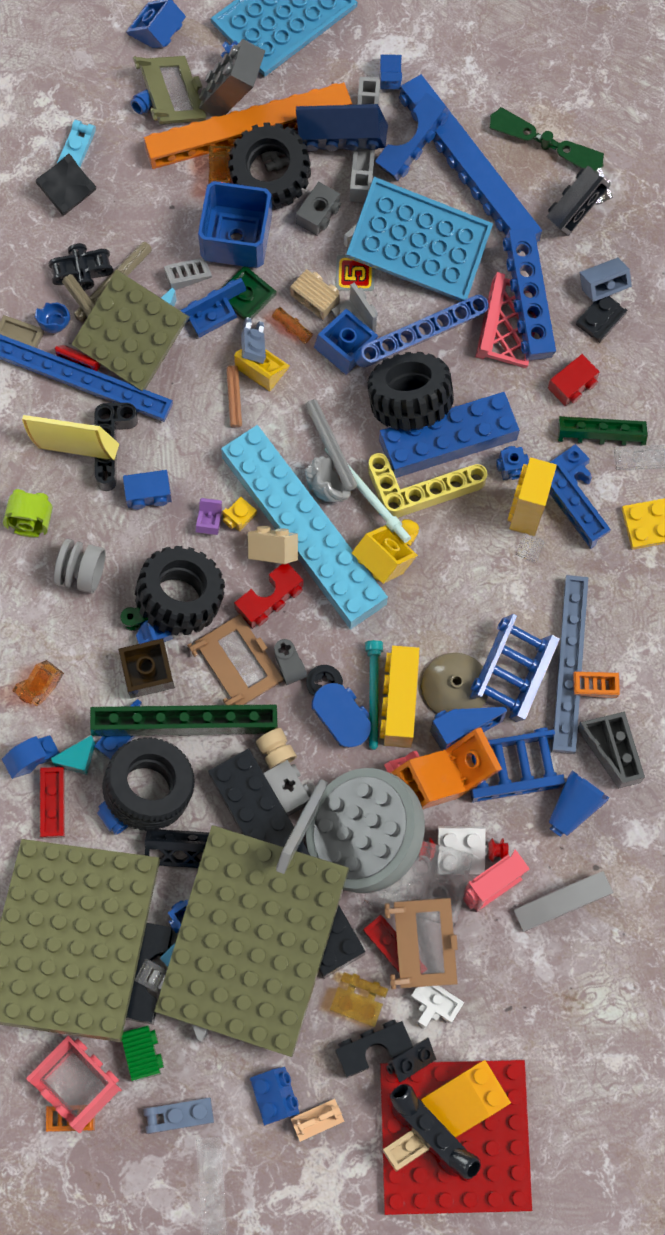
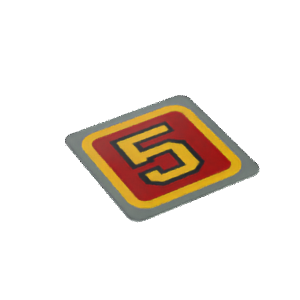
M345 255L337 256L336 288L338 290H350V284L355 283L358 288L361 287L364 291L374 290L375 268L349 259Z

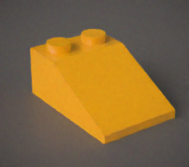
M486 1060L421 1099L422 1103L454 1137L459 1136L511 1103Z

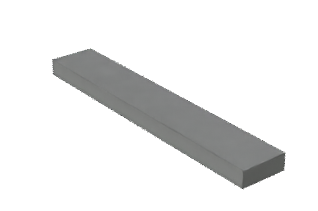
M321 779L316 785L281 852L276 867L277 872L285 874L316 813L324 790L328 785L327 781Z

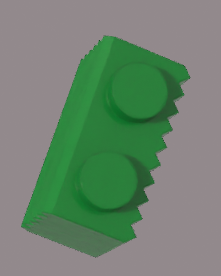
M147 1025L123 1032L122 1043L132 1082L161 1075L160 1069L164 1068V1062L161 1053L156 1054L154 1045L159 1044L156 1031L151 1030L150 1026Z

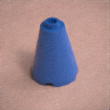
M572 770L568 775L550 817L549 823L552 825L550 830L560 837L563 834L568 836L601 808L610 797L586 779H582Z

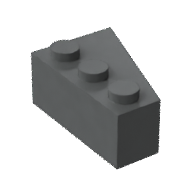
M625 711L580 722L578 726L579 733L618 789L639 784L643 781L645 775Z

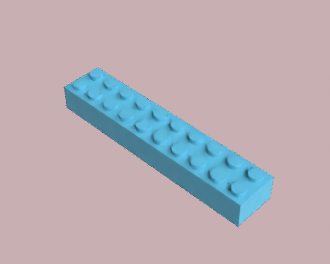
M258 424L221 448L222 459L275 529H289L290 533L298 534L299 562L350 630L387 605L388 596L366 567L358 563L357 558L352 554L353 550Z

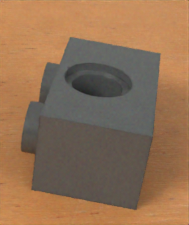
M318 181L297 211L296 224L318 236L321 230L324 231L328 227L332 214L336 215L341 207L340 193ZM322 208V209H324V210H323V211H317L316 209Z

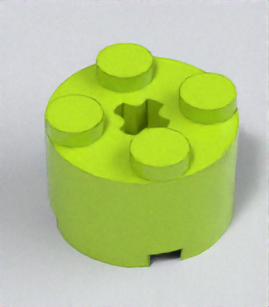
M20 489L13 490V494L8 499L3 525L7 529H9V526L14 528V533L25 537H39L40 533L47 534L53 509L52 504L48 501L49 497L44 493L32 494Z

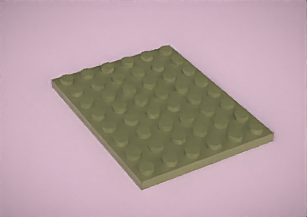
M212 825L154 1012L293 1057L349 867L296 851L285 874L276 871V867L284 847Z
M21 839L0 921V1025L121 1042L159 868V857Z

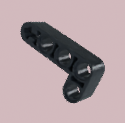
M103 403L98 405L94 412V426H100L116 441V430L132 429L138 423L136 408L131 403ZM129 413L132 414V417L125 419L123 415ZM104 414L111 415L108 419H101V416ZM117 453L115 460L108 459L104 461L101 458L95 457V479L99 489L102 491H111L116 486ZM104 471H107L109 477H107V480L104 481V479H105V473H104Z

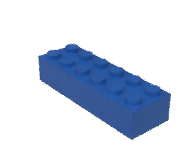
M504 391L453 407L441 421H436L430 427L424 426L423 429H411V431L395 430L391 427L382 429L379 434V442L384 455L389 460L395 478L516 441L520 429Z

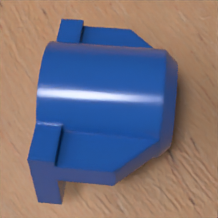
M147 621L142 623L136 635L138 644L162 638L165 643L172 640L173 637L170 631L165 630L164 633L158 630V626H151Z

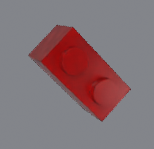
M581 354L550 379L548 389L564 406L570 402L575 403L581 398L582 392L586 389L591 390L597 385L600 371Z

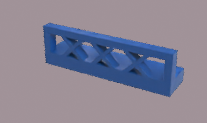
M558 459L553 463L557 464L549 494L589 548L592 549L596 546L597 541L608 534L611 529Z

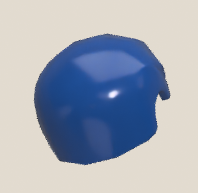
M47 302L42 309H36L35 319L42 330L47 333L56 334L65 329L69 324L70 313L66 306L61 303Z

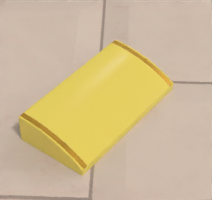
M27 415L22 417L28 436L39 449L115 460L119 443L100 426Z

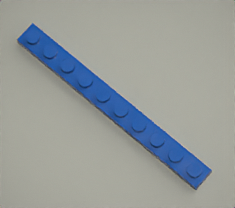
M0 334V359L113 403H131L135 406L136 412L165 422L173 405V400L145 389L141 391L132 384Z

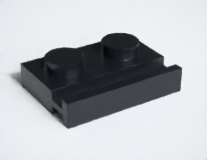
M607 296L594 301L577 320L576 325L601 343L627 314L628 310L622 308L617 301Z

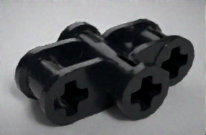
M82 243L69 246L68 256L53 258L48 263L53 273L52 283L54 285H64L62 283L63 279L72 274L84 291L93 288L94 281L92 279L109 276L114 271L109 262L110 251L108 249H97L86 252L87 246Z

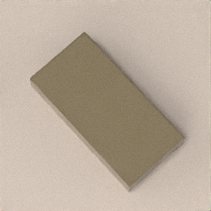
M3 315L0 321L1 335L38 348L44 335V330Z

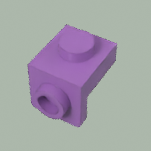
M200 499L196 523L197 533L218 535L222 517L221 500Z

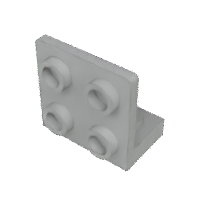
M355 283L350 284V299L331 309V314L336 318L347 309L376 333L378 313L372 304L369 305L366 300V294L361 287L358 288Z

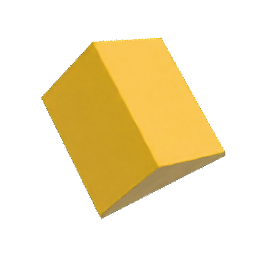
M242 349L236 351L234 359L238 370L269 392L290 367V365L266 349V358L263 364L242 358Z

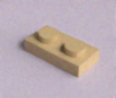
M411 1130L382 1151L395 1172H397L428 1151L429 1148Z

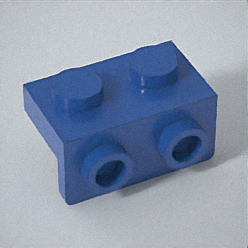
M285 1067L272 1069L250 1078L264 1126L300 1113L298 1100L292 1090L291 1077Z

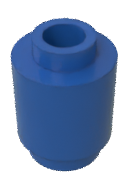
M104 801L98 806L100 810L97 814L107 829L117 835L127 829L128 825H124L118 818L116 819Z

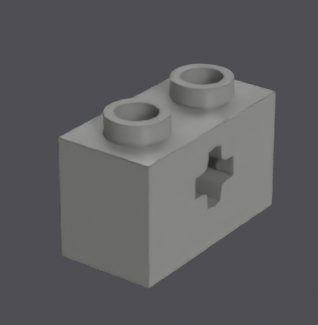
M286 760L264 772L266 779L288 816L306 806L312 793L307 784L302 785L298 779L301 775L295 764L290 765L289 761ZM286 783H288L290 786L293 785L292 792H290L288 789L285 790Z

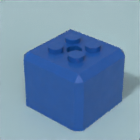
M216 181L207 185L198 231L200 255L205 261L259 268L264 264L272 220V199L268 189ZM234 233H240L242 235V238L239 240H233L231 238V235Z

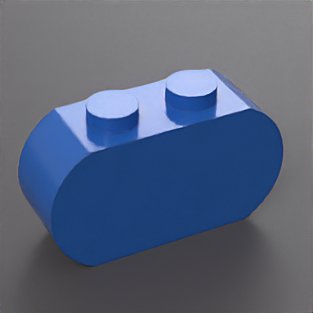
M330 683L322 686L315 692L311 703L312 710L340 746L348 748L359 746L370 735L371 722L368 719L370 714L363 705L359 707L354 700L357 697L349 687L345 689L341 684Z

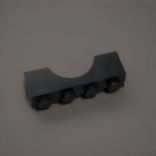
M146 923L126 1020L154 1025L156 1016L154 1011L158 1000L148 992L145 986V972L155 958L162 956L170 948L174 931L172 927Z

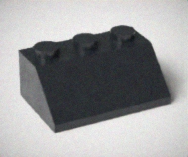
M589 166L586 169L582 168L576 175L577 180L573 185H568L562 192L563 197L559 202H554L548 209L549 214L546 217L568 235L572 233L611 186Z

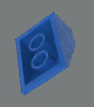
M505 707L453 709L449 712L444 710L434 716L435 720L432 722L430 732L441 751L446 750L474 729L482 728L483 732L503 722L507 709Z

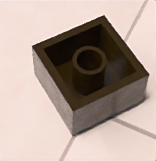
M163 638L118 649L130 699L175 688Z

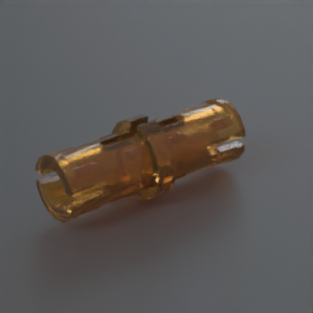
M282 307L277 308L272 314V318L286 328L285 331L287 333L295 335L303 344L308 343L312 338L313 333L299 323L300 320L298 318L290 316Z

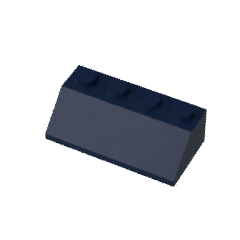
M378 104L296 106L298 135L302 138L303 144L306 145L308 151L324 149L329 151H336L338 149H348L351 151L357 149L377 150L378 148L386 147L388 124Z

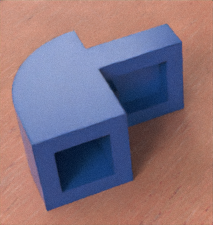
M380 54V89H400L402 81V55Z
M50 735L39 739L35 736L12 748L2 758V761L11 778L14 779L30 774L39 764L52 761L51 758L60 752Z

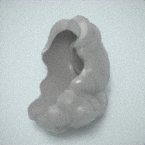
M323 456L315 457L312 460V464L305 469L309 489L314 491V494L321 500L343 502L350 497V491H347L343 483L339 481L338 474L335 472L334 464L330 458Z

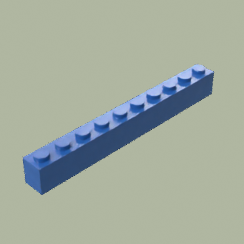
M422 74L400 87V102L404 107H408L415 122H418V118L413 109L426 92L445 105ZM448 109L449 117L444 125L437 128L433 138L437 151L444 154L448 165L457 171L461 182L467 184L473 198L480 201L484 212L493 218L500 232L503 231L507 235L509 230L534 227L536 241H540L542 229Z

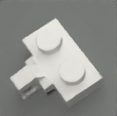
M440 986L417 987L411 995L412 999L421 1004L419 1010L423 1014L417 1024L424 1029L431 1018L437 1021L441 1017L451 1024L464 1004L463 1001Z

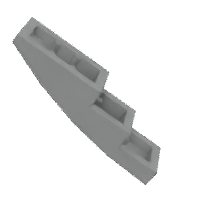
M602 871L515 909L514 912L523 932H526L614 892L605 872Z

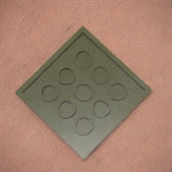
M115 270L72 345L143 391V389L146 390L190 316L119 270Z

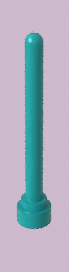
M371 640L365 642V652L370 657L369 721L371 722V732L369 735V748L375 750L378 747L379 657L383 652V642Z

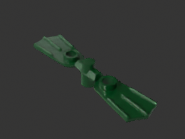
M502 107L490 115L489 128L491 130L524 141L533 139L541 143V148L544 150L549 148L557 149L560 157L580 169H586L589 166L597 172L604 166V153L570 141L559 143L553 139L554 136L551 131L536 134L534 125ZM528 131L530 134L525 135L523 132ZM563 149H568L570 152L565 153Z

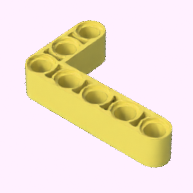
M376 453L372 455L368 464V473L378 499L397 518L478 491L485 486L487 478L486 468L475 464L400 490L389 460L384 454ZM381 464L383 465V468L375 469L373 465ZM476 474L481 476L482 479L474 480L471 476ZM456 481L459 482L461 486L456 488L453 487L450 483ZM389 483L392 487L384 489L380 485ZM436 488L440 490L441 493L435 495L432 494L430 490ZM415 495L418 496L420 500L414 502L411 501L409 497ZM394 502L397 503L399 507L393 509L390 508L388 504Z

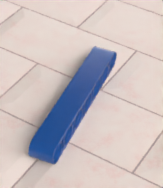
M475 295L373 340L356 351L354 355L355 362L360 367H369L474 320L487 311L488 301L482 295ZM473 304L478 307V311L474 309ZM455 311L459 313L460 319L455 315ZM437 319L442 322L443 327L438 324ZM419 327L424 330L425 335L419 331ZM401 335L406 338L407 343L402 341ZM382 343L388 346L389 351L383 348ZM364 351L369 353L370 359L364 356Z

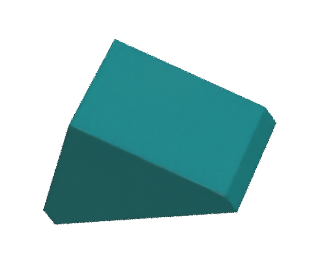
M90 735L52 757L51 760L55 767H64L65 770L87 775L96 743Z

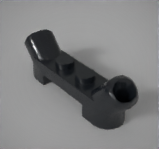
M401 1084L397 1086L390 1094V1099L393 1103L392 1113L403 1126L407 1125L440 1160L438 1164L448 1174L455 1177L461 1176L466 1180L476 1176L481 1168L480 1159L465 1149L417 1098L410 1085Z

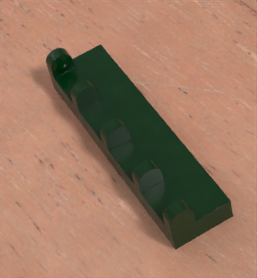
M559 416L558 442H563V437L577 438V443H582L583 439H599V444L604 445L605 440L621 441V446H626L627 441L640 442L641 447H646L648 438L646 421Z

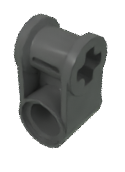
M288 639L279 640L275 644L274 655L286 686L308 677L294 644ZM284 647L285 650H288V655L281 653V648Z

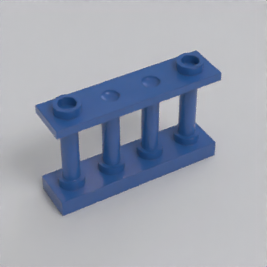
M511 614L503 617L498 624L497 629L499 632L479 678H476L472 683L470 698L477 699L485 694L509 707L510 711H512L509 718L519 722L525 720L560 639L550 635L540 640L513 625L517 615ZM509 634L536 647L538 652L535 658L530 659L506 646L505 643ZM500 654L526 666L529 671L527 677L521 679L497 666L496 663ZM494 674L519 687L520 693L518 698L514 700L489 687L487 684L491 675Z
M539 728L534 730V733L488 740L502 768L498 772L500 781L498 785L489 786L485 780L476 786L475 789H472L470 793L472 803L563 788L565 785L564 774L557 775V772H554L548 740L553 739L555 730ZM539 741L545 774L543 778L534 779V776H531L525 744ZM516 745L522 778L520 779L521 781L512 783L508 778L503 747ZM472 754V762L476 764V758Z

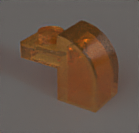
M231 146L209 147L208 184L213 181L231 184L230 170L228 168Z
M48 660L36 664L28 679L17 683L12 691L23 702L33 703L35 706H38L56 688L64 673Z

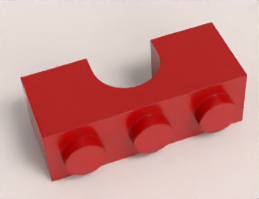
M289 563L279 565L269 574V582L275 588L272 595L260 597L250 589L234 602L235 610L241 614L252 629L256 625H263L273 611H280L290 597L295 598L303 591V579Z

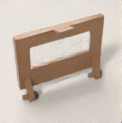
M241 614L198 639L194 645L191 643L187 645L194 657L198 655L196 651L200 650L231 698L230 700L227 698L223 699L226 705H246L284 681L265 652L268 649L261 637L258 639L255 637Z
M451 898L394 902V908H390L389 903H385L386 918H390V914L395 913L400 979H395V974L390 975L391 989H396V985H400L401 988L458 984L455 950H458L457 935L453 933Z

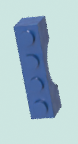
M427 92L413 109L418 118V128L414 137L403 145L387 144L375 160L381 169L398 181L401 177L403 178L410 170V164L421 156L422 148L426 143H430L433 140L437 128L444 125L449 117L447 107Z

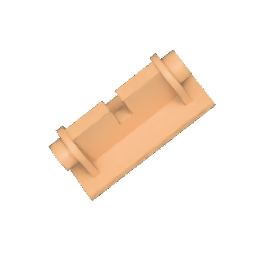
M335 1099L291 1118L300 1142L345 1122Z

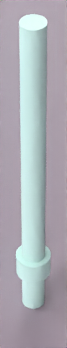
M349 466L356 480L358 490L387 522L386 526L391 532H395L404 543L408 542L411 536L401 526L402 522L386 509Z

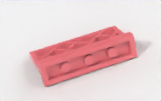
M497 272L491 282L487 300L489 305L484 314L475 357L480 359L488 357L527 368L529 361H526V355L523 361L516 359L512 353L518 348L521 349L522 341L516 334L518 328L513 329L508 321L515 316L519 320L518 313H515L514 303L512 302L515 300V295L510 298L505 291L506 285L510 286L511 279H507L505 274ZM508 303L513 313L505 317L501 307ZM530 312L533 318H536L535 313ZM502 323L509 330V333L503 336L497 330V326ZM531 332V335H532L533 338H534L535 332ZM512 335L518 345L510 349L504 339ZM500 342L505 352L502 354L492 352L494 344Z

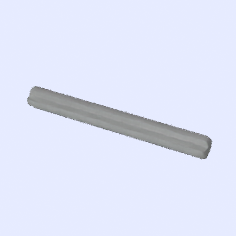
M317 400L308 401L306 408L347 491L356 489V480Z

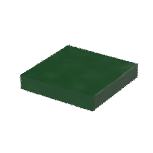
M244 266L228 282L241 278L246 291L228 301L239 317L243 320L246 317L252 320L277 295V291L248 267Z

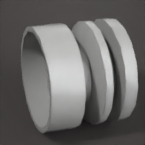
M66 539L62 544L55 563V584L63 585L65 582L66 587L70 588L77 579L78 590L93 594L99 585L106 558L105 548L90 544L83 553L82 542L78 541L75 544L74 540Z

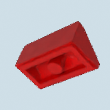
M66 345L55 347L56 356L95 371H98L101 366L99 362L87 354Z

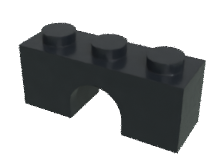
M395 1019L383 1024L384 1029L374 1032V1029L360 1034L361 1039L352 1042L350 1038L338 1044L339 1048L335 1052L346 1079L369 1069L365 1054L371 1046L379 1045L384 1047L390 1059L413 1047L403 1021L397 1023Z

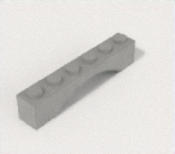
M359 78L357 105H379L380 78ZM357 149L353 153L350 201L365 202L373 180L375 150Z

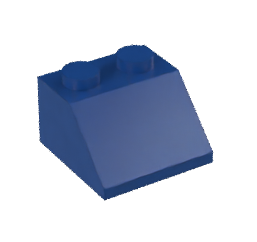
M173 0L151 1L146 4L126 33L151 48H164L171 42L172 35L182 27V22L186 16Z
M345 309L317 335L314 348L347 375L357 365L354 359L356 351L365 344L376 340L378 335L349 310Z

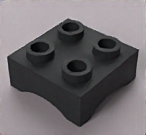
M69 153L36 179V184L63 216L96 191L95 184L87 177Z

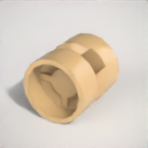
M282 728L274 729L256 740V745L260 752L267 754L265 761L269 769L286 760L291 763L297 758L292 746L285 745L287 737Z

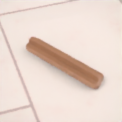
M233 365L227 367L230 426L232 428H239L242 426L238 367Z

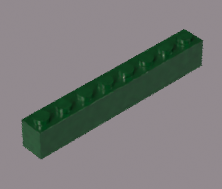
M277 704L90 707L91 736L266 734L278 728Z

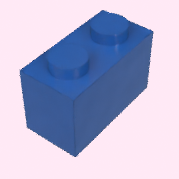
M167 470L123 476L128 508L137 510L143 509L148 505L164 506L172 502Z

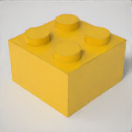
M386 525L366 533L352 551L358 563L364 565L372 572L373 577L383 584L404 574L418 556L394 532H391Z

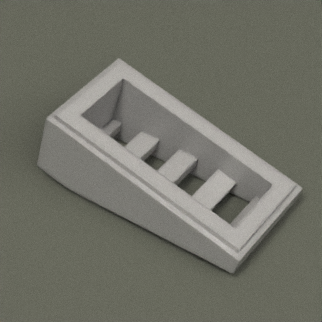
M203 258L164 266L169 285L174 290L212 278L208 264ZM201 265L204 273H200L197 266ZM193 268L196 275H192L190 269ZM183 271H186V277L183 276ZM178 273L179 278L175 279L174 274Z

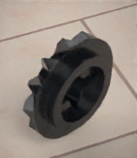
M319 665L313 668L306 680L309 693L314 696L315 692L322 687V685L316 683L322 682L323 674H325L328 682L343 685L340 672L330 665Z

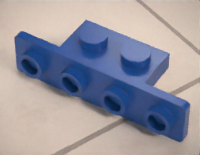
M241 278L232 280L225 287L211 291L206 297L199 301L195 300L180 310L190 316L187 322L190 321L199 338L237 318L228 300L246 291L244 282Z

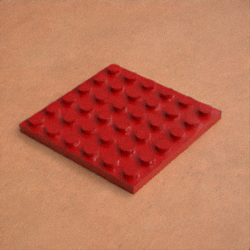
M525 1060L486 1061L511 1103L455 1137L468 1152L476 1155L481 1161V1168L472 1179L466 1180L461 1176L455 1177L448 1174L438 1164L440 1160L430 1149L397 1172H395L383 1153L384 1215L533 1211ZM482 1061L432 1062L401 1083L398 1081L396 1074L388 1073L386 1069L388 1063H380L382 1150L411 1131L407 1125L403 1126L392 1113L393 1103L390 1099V1094L397 1086L401 1084L410 1085L417 1098L421 1101L422 1098Z

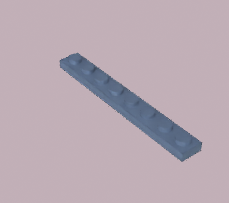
M566 575L553 729L555 730V735L552 742V752L576 753L580 695H574L573 672H582L589 577Z

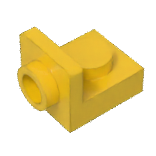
M240 497L229 509L225 508L222 511L223 522L229 528H235L240 532L257 514V510Z

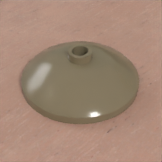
M447 653L439 656L428 665L422 678L421 686L425 702L436 714L444 710L449 712L453 709L482 708L488 696L483 694L482 697L472 699L470 696L472 693V683L476 678H479L483 666L475 658L463 653ZM459 679L461 684L455 685L453 680Z

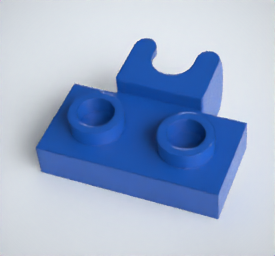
M576 444L549 462L554 463L559 459L577 485V480L590 484L592 476L585 467L590 463V459Z

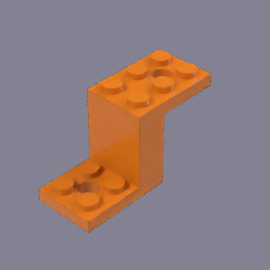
M477 728L446 750L410 759L391 773L403 780L414 791L421 803L422 809H426L460 798L502 770L482 728ZM472 754L476 758V764L471 760Z

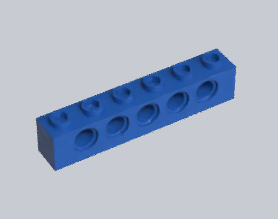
M532 227L509 230L506 237L503 238V248L508 253L506 265L508 272L511 271L512 276L510 288L515 293L514 310L519 316L517 328L518 332L522 333L523 338L521 342L522 354L526 355V361L552 358L556 352L535 229ZM516 251H523L525 256L518 255ZM520 271H526L529 277L522 276ZM524 291H529L533 297L525 296ZM527 312L535 313L536 318L529 317ZM531 332L538 333L540 339L533 338Z

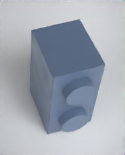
M619 258L579 272L582 291L593 302L632 287L630 268Z

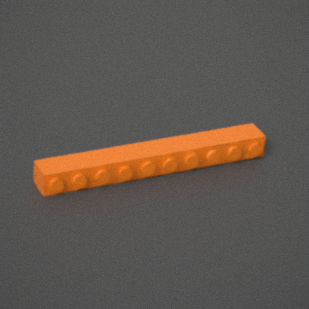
M345 82L340 84L334 83L325 88L312 89L307 93L294 94L281 100H272L267 104L254 105L248 109L232 111L223 116H213L205 121L192 122L179 128L173 127L161 133H152L144 137L145 149L152 169L232 148L234 147V141L237 138H242L241 133L245 130L250 132L252 130L251 126L256 124L258 127L264 126L263 123L270 122L271 126L279 123L283 125V129L294 127L297 130L296 106L352 105Z

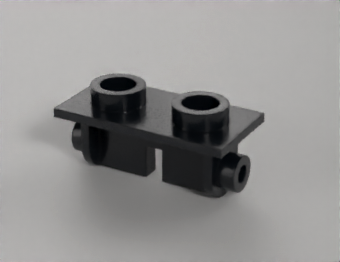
M425 1038L389 1061L386 1066L388 1073L396 1074L398 1081L401 1083L437 1060L429 1038Z

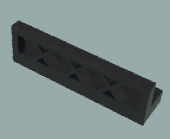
M164 829L148 830L145 837L144 855L150 856V849H159L164 854L159 858V866L199 868L201 860L196 855L204 852L210 832ZM183 851L187 857L177 859L173 853Z

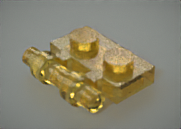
M344 972L341 981L349 984L347 990L338 987L330 1011L375 1028L383 1004L374 1000L376 995L385 998L388 988L380 986L379 982L373 981L372 983L361 979L360 975L355 973L351 975ZM356 987L368 991V998L355 994Z

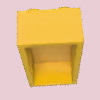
M531 457L528 465L523 464L507 521L511 522L510 530L531 536L536 535L557 464Z
M392 645L391 653L387 652L385 672H389V675H385L383 694H387V697H383L381 716H385L386 719L381 720L380 739H384V746L411 748L420 650L418 647Z

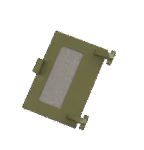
M185 56L133 57L136 69H141L154 107L150 109L154 121L158 120L159 124H172L206 120L205 111L199 109L201 100L199 99L198 90L202 88L199 76L192 77Z

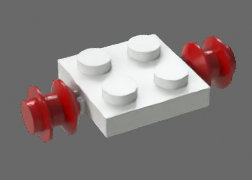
M438 826V845H435L430 837L428 842L422 843L418 856L419 861L422 856H427L429 861H431L436 854L438 874H481L485 871V855L488 853V858L491 862H493L495 857L503 859L509 854L508 843H504V838L501 839L500 843H495L494 839L491 838L488 846L485 845V826Z

